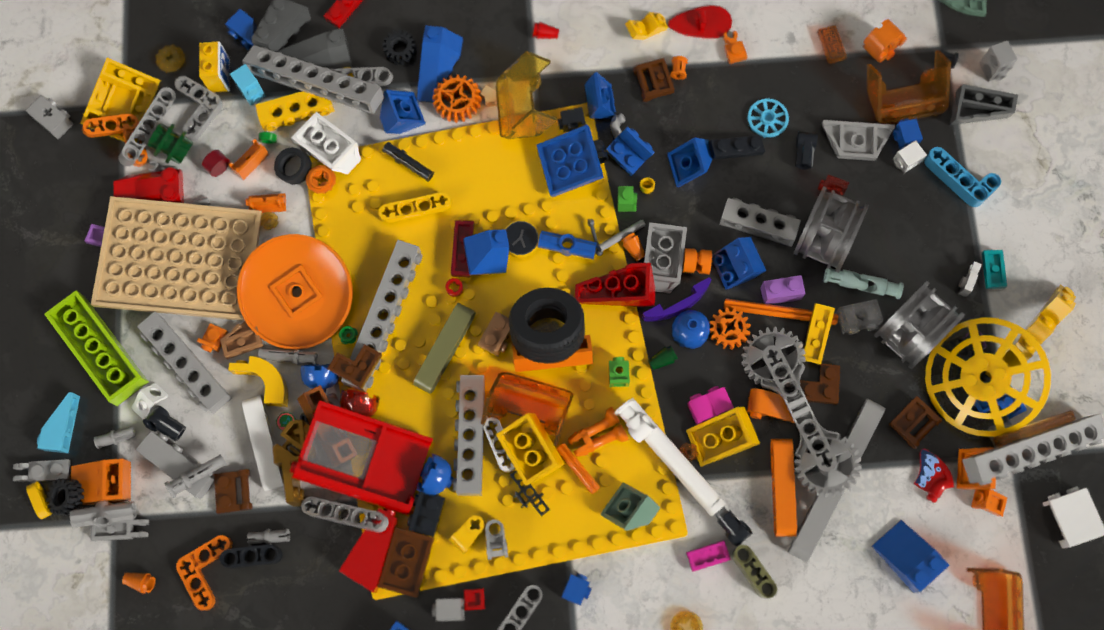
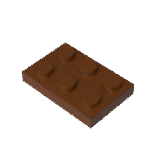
M395 527L378 587L418 598L435 538Z

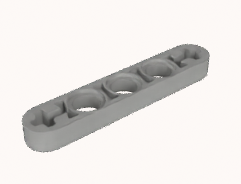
M307 497L301 505L302 511L311 517L369 531L383 532L389 523L388 518L380 512L321 498ZM314 504L318 506V510L315 508L309 509V507ZM331 505V512L328 515H325V508ZM347 509V517L345 519H341L342 511ZM364 513V514H365V519H364V521L361 522V523H358V522H357L358 516H359L360 514ZM371 519L376 521L381 520V523L374 524L373 522H371Z

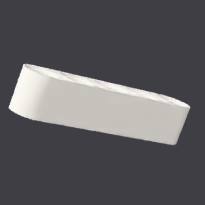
M262 395L242 400V407L262 486L265 491L284 486L283 470L274 464L273 446L276 442Z

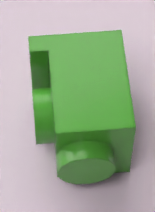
M618 186V212H636L637 193H634L633 186Z
M614 357L613 361H609V387H629V361H624V357ZM616 368H622L623 372L617 373Z

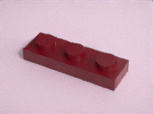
M455 220L451 277L470 278L463 239L474 235V221Z

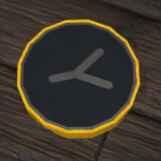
M517 220L505 228L509 242V254L511 256L525 258L537 250L539 233L532 223Z

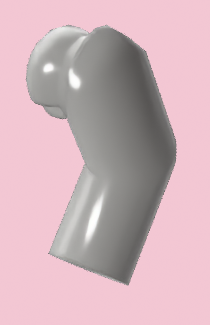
M622 113L615 114L610 123L614 139L621 133V123L625 122V117Z

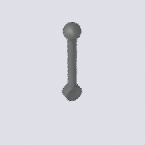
M588 219L587 223L591 228L594 242H597V245H599L594 229V220ZM596 250V255L601 256L603 254V251Z

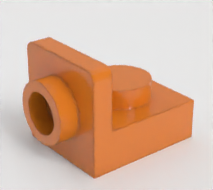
M210 323L203 338H198L197 342L201 345V349L209 353L212 350L219 353L222 347L220 340L229 332Z
M975 489L971 507L983 509L993 515L1003 517L1008 497L991 489Z

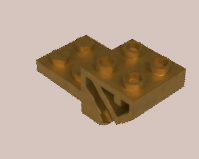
M302 419L290 421L280 434L286 439L285 443L282 446L279 444L273 446L274 464L283 469L286 503L294 507L301 506L302 500L305 499L304 490L300 486L301 480L292 478L293 474L289 473L293 461L297 462L300 455L290 445L301 451L310 427ZM311 446L307 460L314 463L316 449ZM288 447H289L290 450H292V451H293L294 453H296L298 456H296L295 454H293L292 452H290V451L288 450Z

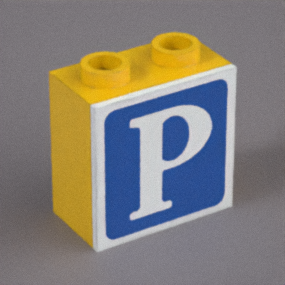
M220 42L199 43V77L207 89L212 92L230 91V58Z

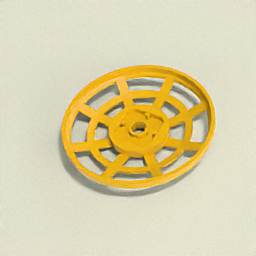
M983 317L959 323L932 349L926 365L925 381L932 404L948 423L969 434L994 437L1015 432L1036 418L1049 396L1051 369L1044 349L1030 332L1007 320ZM977 324H998L1006 326L1011 330L1005 339L991 335L979 336ZM969 327L971 338L959 343L951 352L941 347L944 341L962 328ZM1019 333L1033 345L1039 354L1040 361L1028 363L1023 353L1012 344ZM981 341H991L1001 345L995 354L983 353ZM973 345L975 355L967 361L956 356L966 346ZM1008 349L1017 356L1021 365L1009 367L1005 360L1002 359ZM937 353L946 358L943 368V383L932 385L931 368ZM951 363L962 368L960 379L949 381ZM1043 368L1044 387L1041 397L1037 402L1027 396L1031 384L1030 371ZM984 371H988L992 375V379L988 383H984L980 379V375ZM1024 373V384L1021 392L1010 387L1012 375ZM963 387L967 394H969L964 405L956 399L951 389ZM946 391L950 401L960 410L955 420L941 408L934 393ZM1005 393L1016 399L1009 407L999 411L996 399L1002 397ZM976 400L988 401L991 413H980L971 410ZM1021 403L1033 408L1032 412L1021 422L1008 428L1004 427L1002 416L1013 412ZM967 415L980 419H993L996 430H976L962 424Z

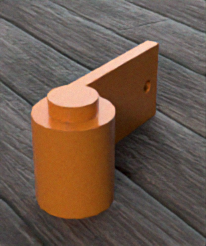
M750 389L747 413L750 414L751 418L761 419L762 416H771L795 423L781 395L763 389Z

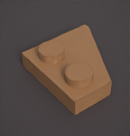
M246 321L241 325L237 324L232 332L226 334L220 340L226 359L264 347L260 336L251 330Z

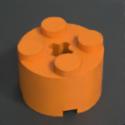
M890 19L881 23L883 26L879 29L877 27L874 28L863 42L865 45H862L880 63L885 59L889 60L895 54L894 50L898 46H902L907 40L905 34Z

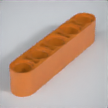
M771 439L775 537H796L797 516L793 440Z

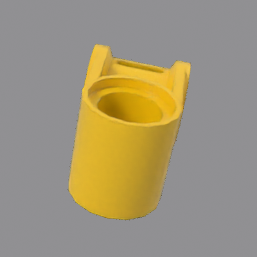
M475 515L471 516L450 537L449 541L463 554L466 553L485 530L486 524L484 519ZM473 520L476 521V522H477L478 520H480V523H479L480 529H479V530L476 529V528H475L474 530H472V527H473L472 521H473Z

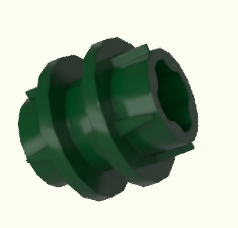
M159 123L150 137L147 146L155 150L153 154L155 157H157L159 152L168 156L165 160L167 164L170 160L181 164L193 142L185 137L186 131H183L181 136L173 132L176 126L173 123L170 127Z

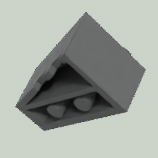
M272 0L251 38L253 45L277 52L288 42L287 39L290 36L299 32V28L305 22L308 23L311 20L308 7L289 0Z
M962 84L955 93L950 125L1009 118L1015 113L1018 94Z

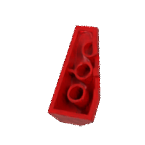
M631 263L626 265L625 268L617 271L613 270L601 277H594L575 284V298L580 304L631 307L655 306V283L651 263Z

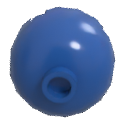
M697 310L681 312L672 324V336L674 341L681 347L690 349L701 347L707 341L710 334V323L707 317Z
M330 364L301 365L300 369L301 379L308 388L313 389L321 385L324 392H326L327 388L337 384L339 376L327 370Z
M432 454V457L428 458L420 475L422 483H417V491L428 495H437L443 492L445 488H449L453 482L450 464L444 458Z

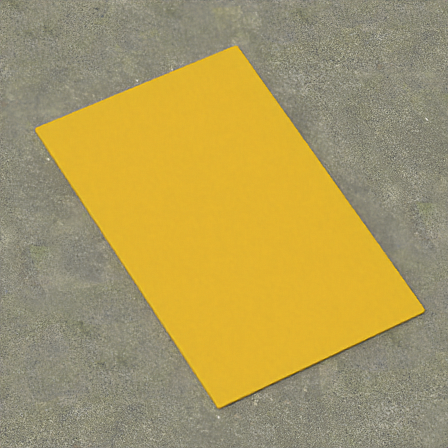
M587 103L359 146L360 162L348 174L334 171L336 184H334L332 190L327 191L325 194H316L308 188L315 238L325 242L339 254L346 264L352 280L353 297L348 317L341 328L331 337L334 356L338 352L350 359L397 240L418 246L421 250L422 260L415 267L414 271H416L413 282H409L407 298L402 300L400 305L402 306L401 313L394 320V331L387 338L388 346L386 351L381 353V364L379 369L374 371L372 376L374 381L371 388H368L366 392L344 385L341 382V377L338 379L341 403L347 407V410L433 438L425 463L429 457H432V454L444 458L451 466V477L453 479H457V471H454V459H457L458 451L454 450V441L458 439V431H455V420L459 419V412H456V400H459L460 393L456 392V383L460 381V375H484V422L488 418H496L504 429L525 414L535 413L555 448L565 443L573 454L576 449L586 444L582 439L577 443L569 445L568 439L571 435L579 432L582 428L585 429L605 418L608 408L613 407L614 411H616L631 398L636 400L665 433L637 307L581 304L584 311L585 335H590L593 364L515 372L511 335L507 340L509 344L504 353L501 352L499 357L478 347V343L495 312L509 318L514 303L524 294L538 288L549 287L566 291L575 297V284L594 277H601L613 270L617 271L625 268L627 262L622 241L605 249L601 256L596 255L595 252L594 259L574 255L565 256L560 252L537 248L534 253L525 258H516L508 254L505 273L470 275V278L451 277L455 220L474 221V235L487 230H504L510 223L517 220L532 223L537 228L539 236L541 231L560 235L570 234L575 238L594 242L591 228L587 223L588 219H593L599 244L620 232L604 163L600 164L604 178L551 197L538 153L537 144L567 133L563 132V129L559 130L557 119H560V111L582 107L585 122L590 127L593 141L599 140L594 118H589ZM390 142L398 149L406 151L407 155L431 171H434L432 179L427 182L401 163H396L395 159L382 152L385 144ZM312 155L309 156L312 168L324 165ZM324 175L321 179H316L319 182V186L322 182L326 181ZM439 192L447 193L451 199V206L446 211L401 221L385 223L378 214L379 208L384 204ZM441 198L438 203L445 205L444 198ZM431 200V201H432V204H433V208H434V207H435V202H434V200ZM426 201L421 202L419 208L422 210H426L429 207V203ZM408 205L401 208L403 214L411 211V207ZM394 208L396 211V216L399 215L397 208ZM386 210V213L384 215L386 217H389V214L391 212H389V210ZM565 242L563 244V247L570 248L572 246V244L569 242ZM409 261L401 262L400 266L406 267ZM396 278L393 284H400L402 278ZM457 278L462 282L463 291L460 296L452 297L447 293L445 287L449 279ZM455 283L450 285L449 289H452L453 292H456L460 288V286H457ZM388 296L386 301L392 302L395 299V296ZM457 303H460L476 311L475 317L437 386L429 394L414 386L413 381ZM382 313L379 316V319H386L388 317V313ZM544 318L533 323L530 328L537 332L550 333L560 329L564 323L554 318ZM345 326H351L358 332L357 340L352 344H343L341 338H339V332ZM381 330L374 331L372 337H379ZM614 357H624V361H629V387H609V361H613ZM616 368V372L622 373L623 369ZM469 392L466 394L465 399L471 401L475 398L476 394ZM469 411L465 414L464 418L472 420L475 413ZM618 414L619 424L591 436V439L598 438L621 424L629 440L626 442L612 441L595 449L594 452H589L588 455L576 457L599 485V490L591 494L564 461L565 464L531 483L538 494H544L541 498L550 509L541 517L531 503L527 504V508H521L522 503L519 499L513 498L516 495V491H521L510 476L514 471L506 473L500 469L484 431L482 496H458L456 491H453V482L449 488H445L443 492L436 495L444 497L445 502L435 537H433L435 539L420 591L686 537L688 531L675 475L645 440L639 443L628 432L629 428L626 426L627 423ZM493 422L489 423L490 427L487 428V430L491 429L494 436L490 437L491 440L496 436L495 427L498 426L497 424L494 425ZM467 431L464 434V439L466 440L474 437L473 431ZM346 432L347 437H349L358 454L351 459L353 476L358 478L362 474L372 441ZM497 440L494 444L495 449L503 450V446ZM471 450L465 451L463 458L466 460L471 459L474 452ZM507 453L498 455V458L501 456L504 458L505 463L502 466L510 468L512 462L508 460ZM466 470L463 473V479L469 480L473 476V471ZM518 473L514 474V477L517 480L521 479ZM420 476L419 481H418V482H420V483H422V477H421V476ZM623 482L648 495L661 507L650 524L628 531L605 519L600 514ZM417 487L414 493V498L416 494L419 495L420 493L419 491H417ZM529 488L526 490L528 496L533 495V489ZM522 493V498L527 502L528 498ZM357 499L359 508L377 511L378 508L385 509L384 507ZM543 504L539 505V510L544 512L546 508ZM412 505L409 515L393 511L396 513L394 517L398 519L396 528L410 531V526H407L410 514L414 513L415 506ZM364 513L359 515L360 523L365 519ZM475 515L483 518L485 524L493 519L498 520L504 526L508 557H492L491 560H488L485 530L464 554L449 539L471 516ZM474 520L472 521V530H474L475 528L478 530L480 529V520H478L477 522ZM497 523L492 524L489 528L492 535L498 534L500 532V525ZM379 588L377 593L372 592L374 600L404 595L383 588Z

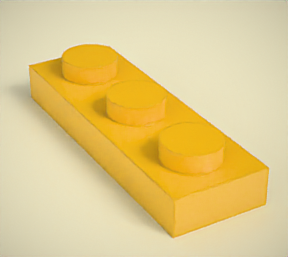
M815 303L804 345L806 354L803 356H805L806 361L821 364L835 308Z

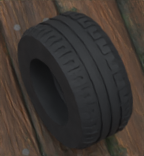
M538 288L524 294L514 303L509 315L512 343L522 356L537 363H556L567 359L580 348L584 340L585 319L581 304L574 296L557 288ZM544 318H554L564 323L560 329L550 333H541L530 328L533 323Z

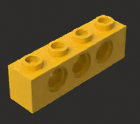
M304 91L255 104L259 122L264 131H274L282 126H292L296 122L308 121L316 112L321 116H327L331 112H335L331 100ZM312 103H317L315 106L310 107ZM277 113H281L280 116L274 117Z

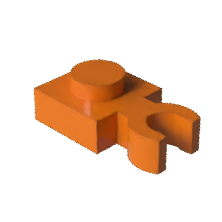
M736 30L733 31V38H729L727 33H724L723 40L726 43L724 50L729 64L747 60L748 57L743 41L737 42L738 33Z

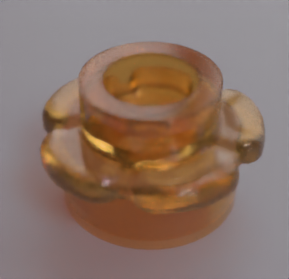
M684 443L679 451L689 462L698 457L695 444Z

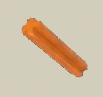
M565 443L559 445L556 448L558 453L591 494L597 492L600 487Z

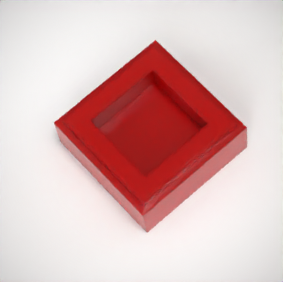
M484 588L464 590V611L485 609Z

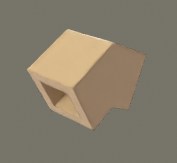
M486 85L480 93L482 100L485 101L486 107L497 106L496 90Z

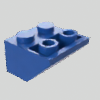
M751 237L737 238L712 255V261L725 289H730L750 281L766 271Z

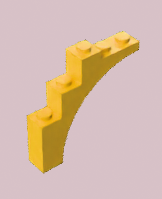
M1060 284L1044 307L1025 328L1036 338L1040 345L1074 309L1076 305L1074 302L1076 298L1074 292ZM1021 334L1012 343L1023 353L1027 361L1036 351L1033 345ZM1008 349L1002 359L1005 360L1009 367L1021 365L1017 356ZM986 371L985 374L992 379V375Z

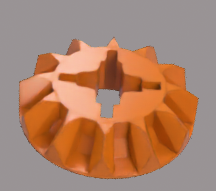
M318 165L308 172L306 184L316 194H325L327 191L332 190V187L336 184V175L327 166ZM324 175L326 181L322 182L319 186V182L316 179H321Z

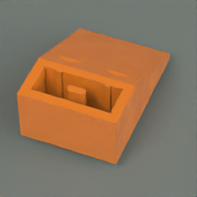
M111 459L71 466V479L79 481L82 484L81 489H84V492L81 493V495H84V499H81L82 505L96 504L100 501H108L110 503L131 501L130 461Z

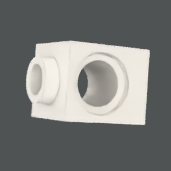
M914 141L898 151L893 160L896 167L905 173L920 164L927 154L917 141Z

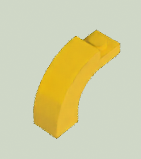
M249 356V364L244 360H236V363H229L228 370L232 374L255 375L262 378L265 385L264 403L267 406L288 407L289 394L286 381L282 374L268 361L259 357Z

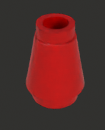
M540 21L539 23H534L532 37H536V39H558L559 28Z

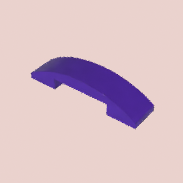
M710 277L694 285L691 290L693 295L663 310L659 304L644 312L642 315L643 321L666 320L690 309L707 291L711 283Z

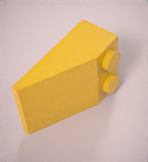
M736 407L686 430L700 467L760 444L745 407Z

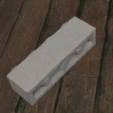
M150 431L135 449L173 480L178 478L182 472L187 474L199 467L196 465L198 461L191 455L186 457L182 454L184 450L175 443L173 445L168 443L167 440L169 438L160 431L158 434ZM213 473L193 483L192 488H187L186 490L194 497L202 499L215 483L214 478L211 477Z

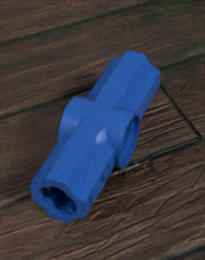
M541 231L538 248L560 252L565 256L574 255L588 259H594L597 242L578 239L570 234L560 235ZM565 242H569L572 244V246L570 248L563 247V244Z

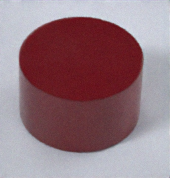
M213 150L203 159L202 167L212 177H217L226 171L230 160L220 150Z

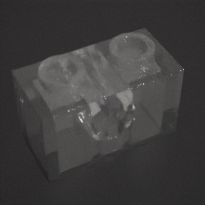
M877 299L843 306L836 311L842 334L854 335L866 328L867 331L875 330L884 321Z

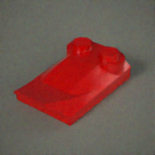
M168 167L158 172L128 175L113 182L114 197L184 203L183 171L181 169Z

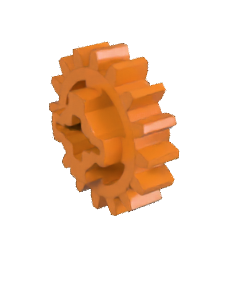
M728 307L725 308L724 312L719 309L717 312L718 316L713 314L712 319L714 321L709 322L712 327L710 328V333H713L710 339L717 340L716 346L720 343L723 344V349L729 345L730 349L733 350L735 344L737 347H741V341L745 343L747 341L745 336L750 335V331L746 329H749L751 324L745 323L748 317L743 318L742 311L736 313V308H733L732 312L729 311ZM734 323L732 330L725 334L726 328ZM738 323L741 324L742 332L741 329H739ZM717 325H718V328H720V331H721V334H720V335H719V333H718V331H717Z

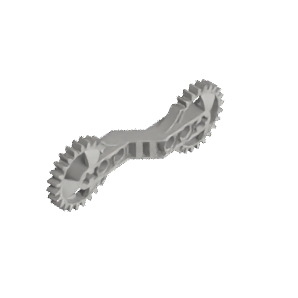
M768 327L766 328V333L759 330L760 336L757 337L753 334L754 340H747L749 347H743L746 353L741 354L744 359L742 365L745 367L744 371L748 374L750 380L754 379L756 385L761 382L762 388L777 392L788 407L800 433V444L795 453L799 459L794 460L795 465L798 466L795 468V471L800 473L797 476L798 479L803 480V487L809 485L808 490L810 493L816 489L817 496L824 492L825 498H827L828 493L832 492V495L836 497V491L843 495V488L851 490L849 483L856 484L857 482L854 477H860V473L857 470L862 469V466L858 463L861 461L860 456H856L858 449H852L854 447L853 442L847 444V437L840 440L839 433L828 431L817 422L800 387L801 375L805 369V365L802 362H806V358L803 355L806 353L802 348V342H798V336L792 337V331L786 334L784 328L780 332H778L777 327H774L773 332H770ZM794 345L796 350L784 356L781 349ZM774 356L778 363L775 364L771 357ZM763 358L766 366L753 370L751 365ZM781 371L787 372V373H786L784 376H782V377L777 376L778 373L781 372ZM788 388H795L792 393L786 392ZM809 427L815 428L812 433H806L805 430ZM817 444L824 445L823 449L819 451L815 450L814 447ZM847 452L851 454L850 458L838 464L836 456ZM823 458H827L828 463L831 464L830 467L825 465ZM817 466L820 473L809 477L805 476L804 473ZM826 477H828V488L825 487Z

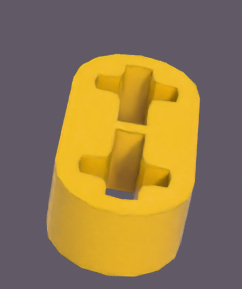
M36 481L28 485L26 490L37 516L40 519H44L52 515L49 511L51 508L47 507L49 502H46L47 496L41 484Z

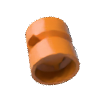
M685 248L682 271L685 273L698 271L699 274L709 275L712 263V250L701 249L697 252L696 249Z

